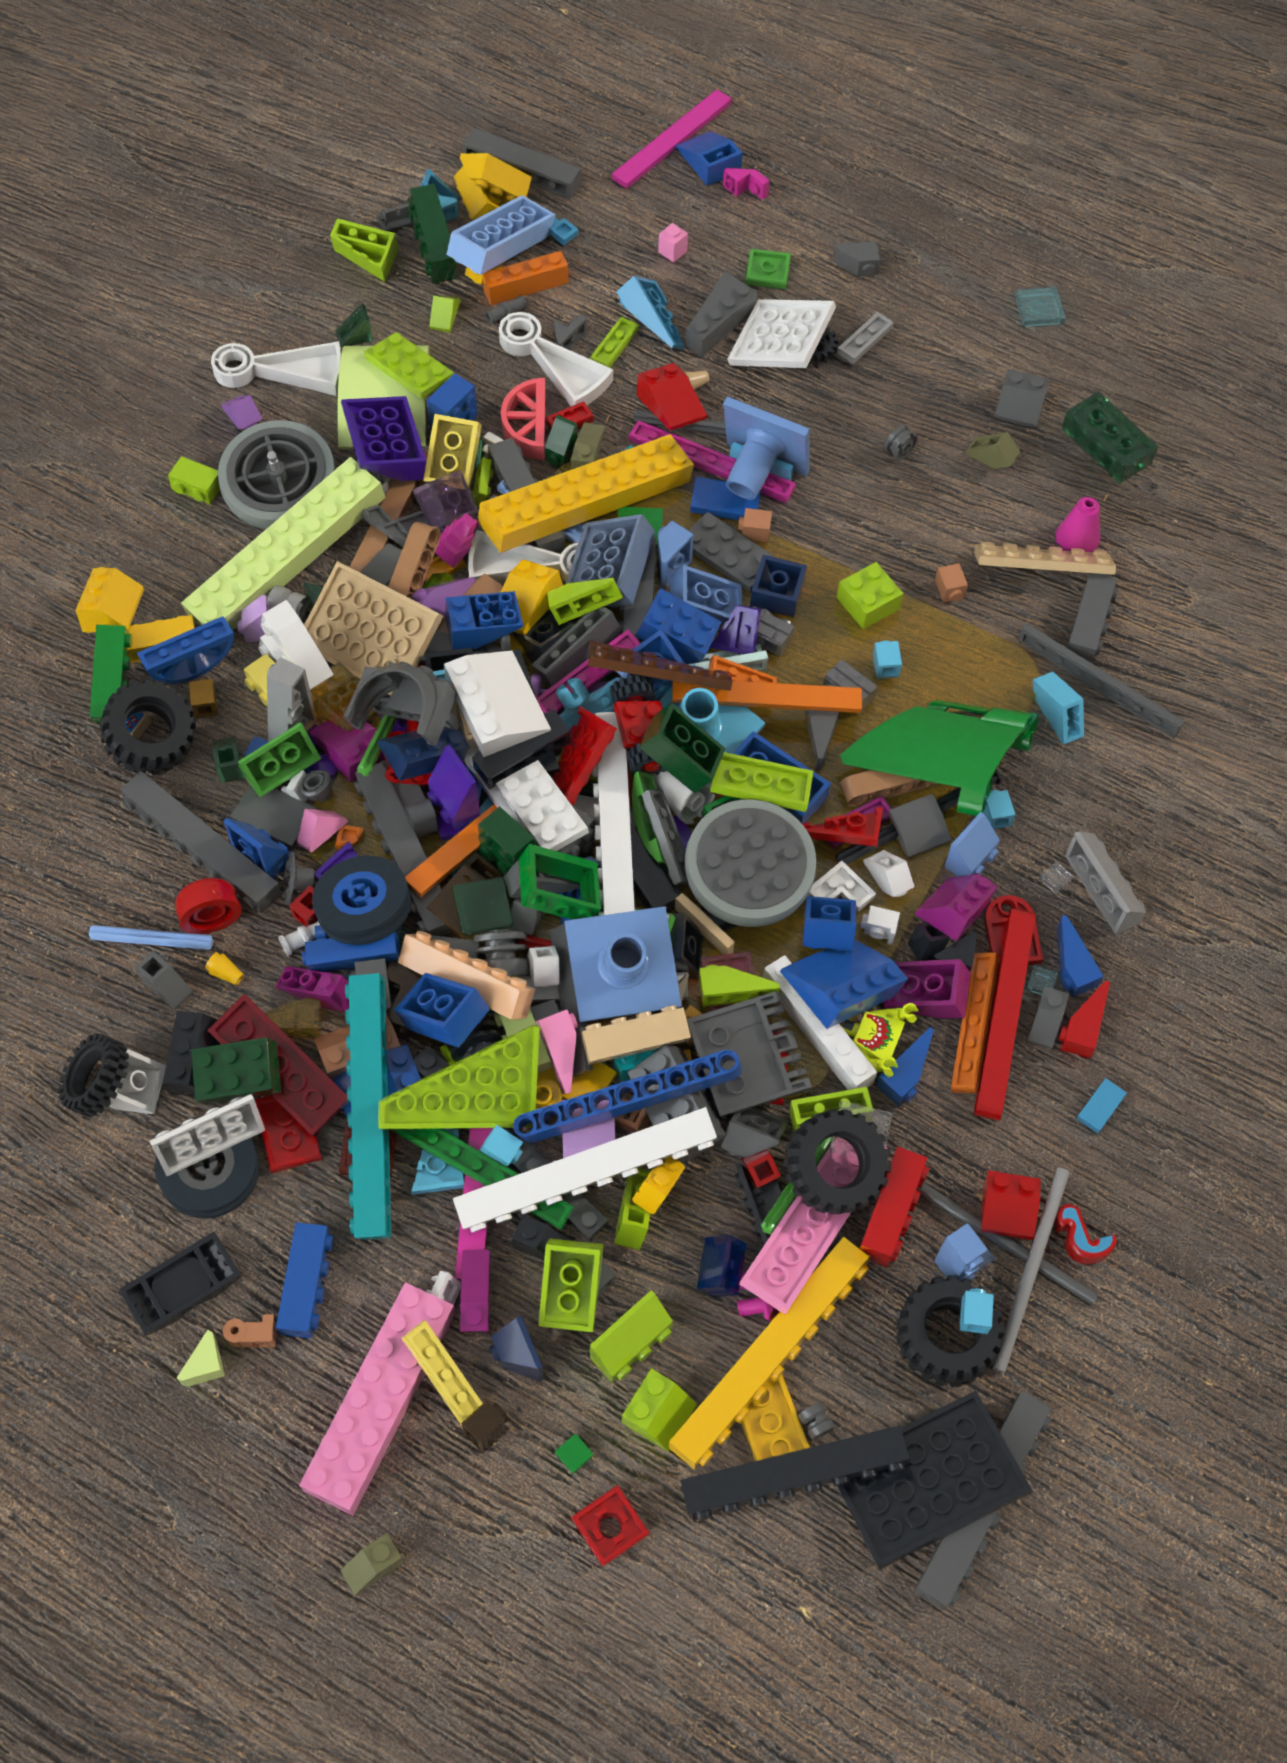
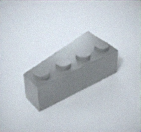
M281 657L275 664L270 666L267 672L268 742L300 722L308 734L317 721L305 669Z

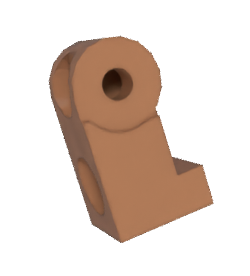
M263 1314L262 1322H243L240 1319H231L223 1327V1336L231 1346L236 1348H276L277 1318L274 1314Z

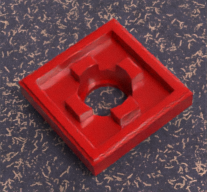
M619 1485L571 1517L574 1525L602 1568L650 1535ZM607 1517L616 1518L620 1523L621 1530L614 1538H607L601 1534L600 1524Z

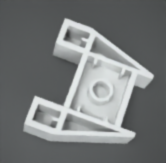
M285 600L263 613L261 628L265 635L260 637V646L258 647L262 656L267 654L275 663L281 657L304 668L313 701L331 691L325 681L334 676L289 602Z

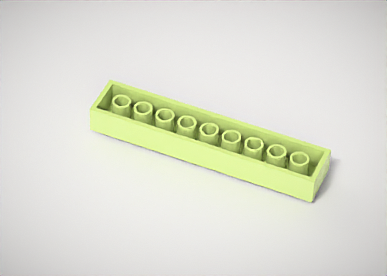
M353 458L347 459L182 601L181 604L187 615H192L194 622L198 626L224 616L233 631L238 627V620H242L241 610L261 595H266V598H268L270 591L276 585L284 587L361 520L363 509L378 505L386 497L381 483L368 471L361 469Z

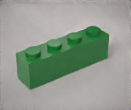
M96 624L89 716L93 722H101L104 707L112 693H116L117 689L122 685H125L127 688L129 686V680L126 679V671L130 670L131 660L127 656L128 648L132 647V634H129L125 626Z

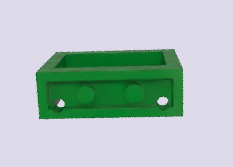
M533 844L527 846L519 857L521 906L572 920L595 917L601 911L597 862ZM536 871L580 883L581 900L537 889Z

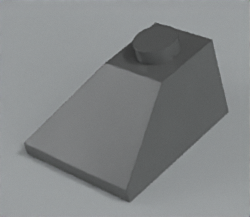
M755 1107L735 1113L730 1120L726 1131L727 1136L724 1137L721 1148L727 1150L733 1156L745 1158L778 1145L789 1121Z

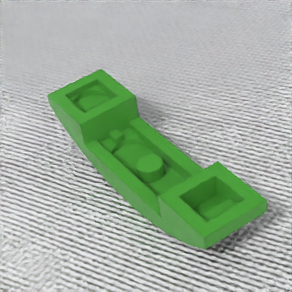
M638 771L634 774L632 787V806L637 830L644 846L657 862L666 864L642 797V793L647 790H658L653 774Z

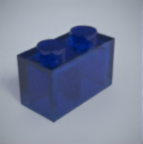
M731 1235L705 1237L697 1289L712 1297L737 1296L739 1294V1283L741 1281L747 1243Z

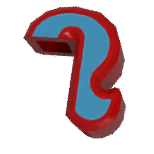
M1065 1204L1058 1210L1053 1223L1054 1228L1058 1233L1062 1230L1067 1232L1064 1246L1072 1260L1081 1264H1096L1102 1262L1111 1254L1117 1244L1116 1235L1091 1241L1079 1207L1073 1204Z

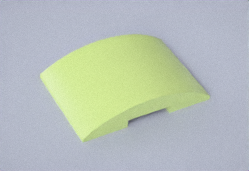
M416 345L429 354V345ZM344 346L341 353L338 383L339 450H354L341 399L407 396L422 448L426 449L427 397L420 399L365 359L364 351L372 346Z

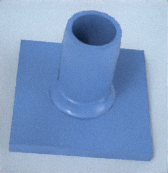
M726 397L723 407L727 445L731 447L733 442L743 445L726 482V487L733 494L747 500L755 499L776 459L793 465V472L807 477L810 471L809 428Z
M666 906L564 921L579 1023L637 1015L647 1011L658 1012L664 1007L676 1005L677 1009L682 1007Z

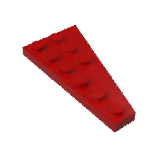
M581 706L577 714L581 715L577 726L572 725L570 730L572 735L571 743L563 748L558 760L560 772L552 775V780L573 806L582 787L588 783L589 776L594 767L601 761L602 754L607 745L614 739V733L617 730L616 727Z

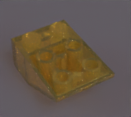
M338 662L330 668L334 676L311 689L310 692L315 713L319 718L344 730L351 731L354 727L343 716L356 691L359 680L345 666ZM372 709L367 719L375 715L377 712H375Z

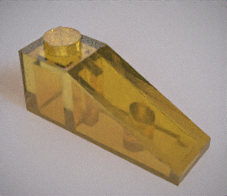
M314 998L294 1000L265 1012L289 1038H317L321 1036L323 1007L320 1000Z

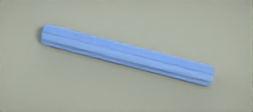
M92 925L89 930L91 940L210 950L213 946L212 936L205 934Z

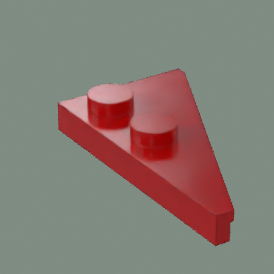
M876 807L873 813L862 815L858 811L849 815L825 818L822 824L811 826L810 822L802 823V825L809 833L811 839L877 847L883 807Z

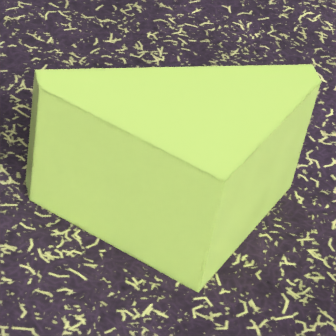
M207 1330L177 1377L178 1381L185 1387L225 1376L217 1338L209 1330Z

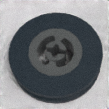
M251 1138L218 1152V1154L225 1157V1165L222 1172L215 1154L195 1163V1169L203 1181L196 1180L190 1176L191 1166L166 1176L156 1156L155 1176L167 1201L179 1212L196 1218L219 1217L238 1208L254 1190L259 1176V1157ZM209 1164L210 1168L206 1169L205 1165Z

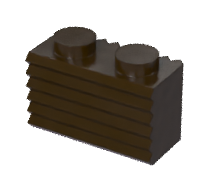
M488 1400L462 1422L466 1437L480 1453H485V1449H489V1446H493L494 1442H498V1438H502V1434H506L505 1424L508 1422L505 1418L507 1415L497 1403L492 1405Z

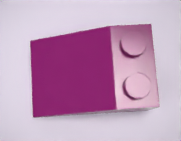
M344 711L310 730L308 735L351 783L356 780L355 772H357V768L377 729L367 722L363 730L355 729L343 718ZM382 751L375 765L386 760Z
M961 959L895 962L908 980L895 997L884 1001L883 1007L885 1009L903 1008L904 1005L913 1003L919 1011H914L910 1014L940 1019L965 1018L971 972Z

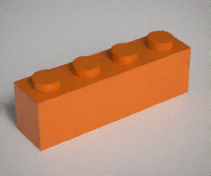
M561 251L482 274L483 290L491 306L515 299L520 295L526 296L569 283L568 264Z

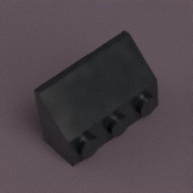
M177 1011L163 1084L168 1094L195 1096L191 1049L222 1045L208 1031L218 1019L204 1013Z

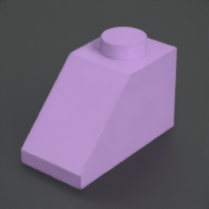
M266 595L259 596L241 610L242 620H238L239 634H243L245 643L260 642V637L265 635L261 628L262 614L269 610Z

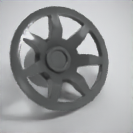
M290 851L287 856L284 870V883L289 885L284 889V902L286 905L290 903L293 891H304L309 885L313 887L314 868L295 866L293 851Z

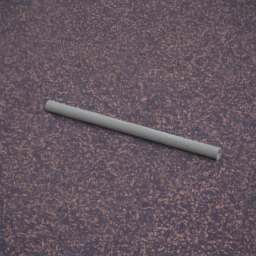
M1057 1168L1006 1323L1005 1334L1002 1337L1003 1345L992 1366L993 1370L1000 1373L1006 1372L1070 1174L1064 1168Z

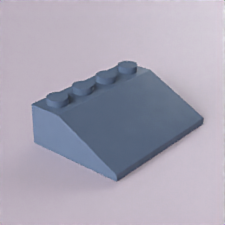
M643 514L585 523L565 584L614 578L623 598L606 606L633 605L655 530Z

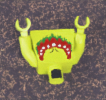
M908 1003L903 1008L865 1012L859 1023L847 1019L843 1022L842 1028L849 1036L853 1037L852 1041L877 1072H884L887 1077H892L893 1071L890 1067L898 1068L896 1060L892 1055L905 1024L902 1020L906 1018L908 1022L914 1023L917 1018L914 1014L910 1013L919 1010L913 1003Z

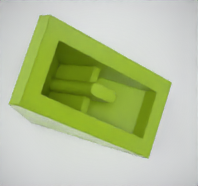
M434 295L430 329L450 333L461 299Z

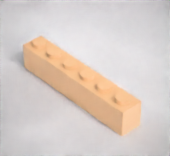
M417 931L416 934H405L398 960L399 964L421 975L428 973L476 988L491 1010L511 1020L527 1018L535 989L526 985L527 982L525 980L510 977L503 969L491 968L487 966L488 963L486 961L469 957V953L466 951L452 949L449 947V943L434 940L429 933Z

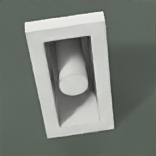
M885 850L863 860L881 890L892 897H900L905 895L908 890L914 888L906 860Z

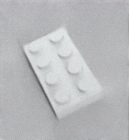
M538 760L496 783L498 791L526 830L534 837L538 846L558 851L589 833L586 824Z

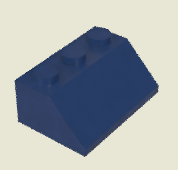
M443 728L436 747L428 745L427 741L417 734V730L380 739L377 742L399 781L433 772L444 748L449 744L462 763L470 748L459 728L458 730Z

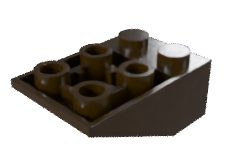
M476 852L431 901L427 909L466 940L508 894L503 878L505 875Z

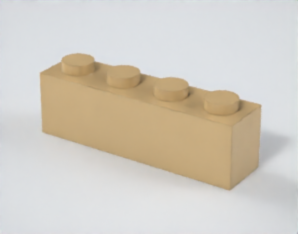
M676 1005L662 1008V1013L652 1015L651 1011L637 1014L636 1019L628 1021L626 1017L611 1020V1025L601 1027V1023L586 1026V1031H582L581 1037L588 1065L659 1049L665 1045L688 1042L691 1035L684 1008L677 1009Z

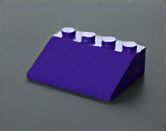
M407 396L341 399V405L361 469L400 481L423 480L426 457Z

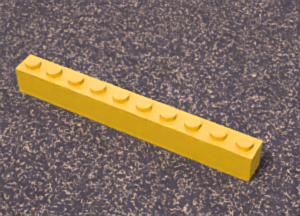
M843 1237L811 1274L786 1315L782 1312L777 1314L669 1441V1449L693 1470H696L699 1465L704 1467L714 1455L711 1452L718 1443L723 1445L732 1433L729 1429L734 1423L740 1424L749 1413L747 1408L753 1401L758 1403L767 1392L766 1385L771 1380L776 1382L785 1370L782 1366L787 1360L793 1361L802 1350L799 1346L805 1339L810 1341L819 1329L817 1327L818 1323L822 1319L827 1321L836 1309L834 1304L839 1298L843 1301L853 1289L850 1285L855 1279L860 1281L869 1270V1267H867L869 1256Z

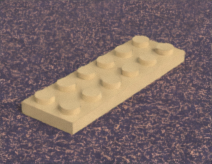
M982 542L981 545L975 544L974 554L978 565L1115 575L1116 564L1110 554H1107L1104 550H1094L1091 553L1079 548L1063 551L1060 547L1040 549L1036 545H1027L1026 548H1022L1011 543H1005L1004 546H995L992 542Z

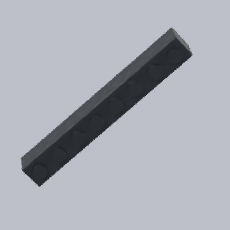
M898 1425L680 1481L689 1517H695L696 1521H702L712 1518V1513L723 1510V1514H730L739 1511V1506L751 1504V1507L762 1506L768 1503L767 1499L778 1497L779 1500L795 1497L794 1492L806 1490L807 1494L823 1490L822 1485L833 1483L834 1487L843 1486L850 1483V1478L861 1476V1480H866L878 1476L877 1472L887 1469L889 1473L899 1472L905 1469V1465L909 1464V1455L901 1426Z

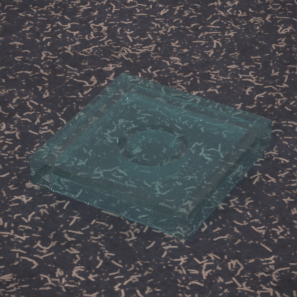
M1057 287L1016 290L1015 298L1023 327L1064 324L1066 318Z

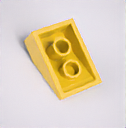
M522 559L509 573L501 592L515 591L523 622V628L514 632L525 635L549 609L547 592L563 586L559 570Z

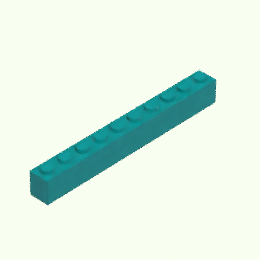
M380 973L349 976V984L345 985V995L349 999V1009H346V1022L350 1025V1034L346 1036V1046L350 1050V1060L347 1061V1074L351 1076V1086L347 1088L348 1101L351 1102V1112H348V1126L352 1128V1138L348 1140V1150L352 1154V1165H349V1178L353 1181V1191H350L349 1202L350 1206L353 1207L354 1218L350 1219V1232L358 1240L392 1238L389 1129L378 1128V1102L388 1096L385 978Z

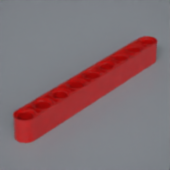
M1010 908L979 1088L974 1106L975 1116L1000 1121L1002 1116L1036 913Z

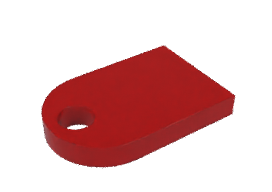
M1012 895L1000 896L994 899L989 904L984 916L990 953H997L999 955L998 967L1009 914L1002 910L1001 905L1009 904L1014 909L1034 913L1031 906L1025 900ZM1036 920L1028 965L1042 964L1044 960Z

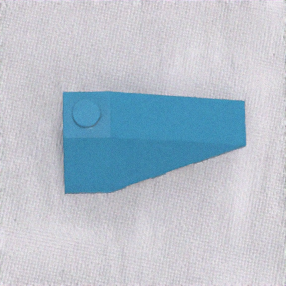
M633 276L616 291L620 297L621 305L672 348L683 349L685 347L678 328L671 323V319H673L672 312L666 310L665 305L668 302L656 281Z

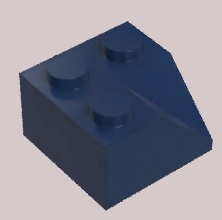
M763 555L751 591L750 607L767 609L773 613L794 617L804 586L807 565Z

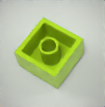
M877 562L840 581L837 592V599L862 629L900 610L903 592Z

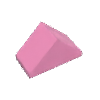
M305 809L297 842L300 846L313 852L347 824L348 820L334 811Z

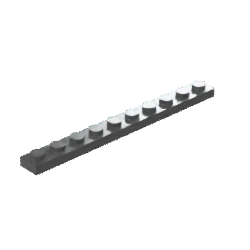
M430 1046L413 1059L418 1073L423 1078L449 1066ZM503 1128L504 1130H506L507 1132L521 1140V1138L515 1133L514 1128ZM521 1140L523 1143L519 1148L523 1151L515 1164L510 1163L520 1174L549 1164L538 1151L523 1140ZM570 1192L561 1196L562 1200L575 1208L568 1221L588 1241L608 1224V1220L582 1194L572 1196Z

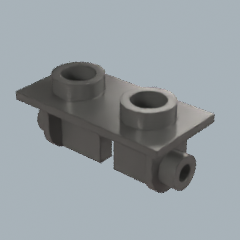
M408 203L400 205L399 210H396L395 207L381 210V213H378V217H376L381 229L390 231L413 224L414 222H410Z

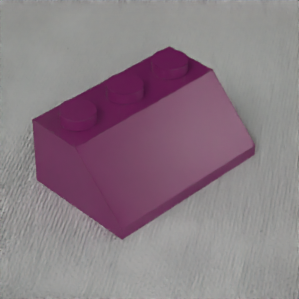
M978 873L947 878L918 908L915 915L957 941L988 907L998 886Z

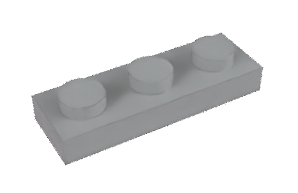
M876 312L838 347L837 354L855 364L893 328L894 322Z

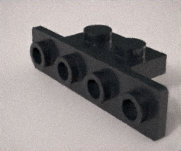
M739 1163L736 1165L738 1173L735 1174V1178L739 1187L745 1190L747 1197L744 1198V1203L748 1212H753L756 1220L752 1222L756 1235L762 1237L765 1245L771 1235L762 1231L761 1224L783 1191L777 1180L754 1189L746 1167Z

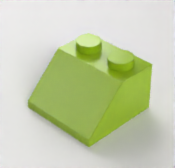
M651 1368L622 1414V1423L669 1453V1441L690 1418L698 1404L676 1383Z

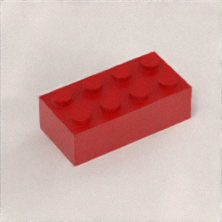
M897 1146L891 1161V1172L886 1175L888 1182L886 1187L880 1191L881 1194L878 1197L860 1246V1250L869 1256V1261L888 1267L890 1260L896 1261L903 1241L898 1240L899 1236H905L912 1216L907 1215L908 1211L913 1213L921 1193L916 1189L917 1187L922 1188L930 1168L925 1166L927 1157Z

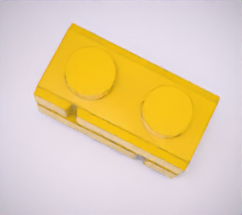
M672 1156L662 1159L664 1164L651 1170L632 1198L635 1204L650 1214H655L685 1169L684 1164L677 1159L674 1160Z

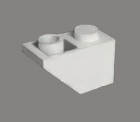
M555 946L529 948L527 959L534 987L548 988L552 985H559V956Z

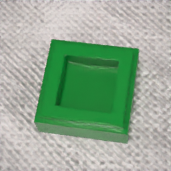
M576 1433L554 1452L572 1475L594 1457V1454Z

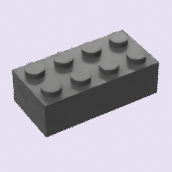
M665 1045L627 1073L630 1079H634L688 1062V1059L682 1047ZM681 1076L676 1077L672 1084L675 1086L680 1085L684 1082L685 1078ZM651 1085L647 1093L657 1092L659 1085ZM704 1090L645 1108L655 1126L706 1107L717 1136V1140H714L713 1144L727 1136ZM698 1147L687 1150L689 1155L677 1160L681 1163H688L707 1149L701 1151L698 1150Z

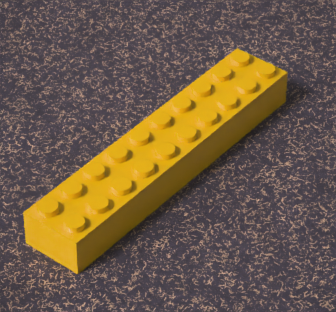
M671 434L481 502L478 523L498 551L502 553L690 482L694 464Z

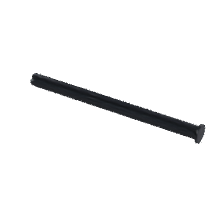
M997 769L992 776V785H999L1002 782ZM957 788L936 800L942 813L958 804L961 788ZM894 824L880 830L877 847L854 844L838 853L835 858L836 862L843 861L848 865L897 838L899 834Z

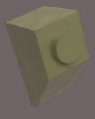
M1002 432L975 438L965 453L969 457L993 469L1012 466L1020 450L1010 434Z
M385 1533L363 1548L340 1571L356 1596L405 1562L389 1535Z

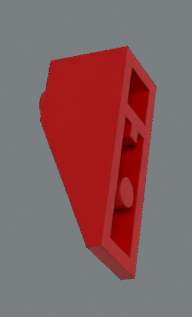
M1105 981L1075 1012L1067 1026L1062 1025L1058 1040L1062 1041L1060 1050L1087 1058L1092 1056L1097 1044L1110 982Z

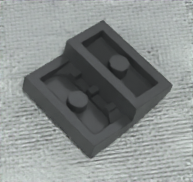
M933 793L889 810L888 815L899 834L897 839L907 858L951 842L948 827Z

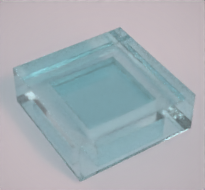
M1034 965L1026 990L1041 995L1044 986L1053 989L1058 973Z

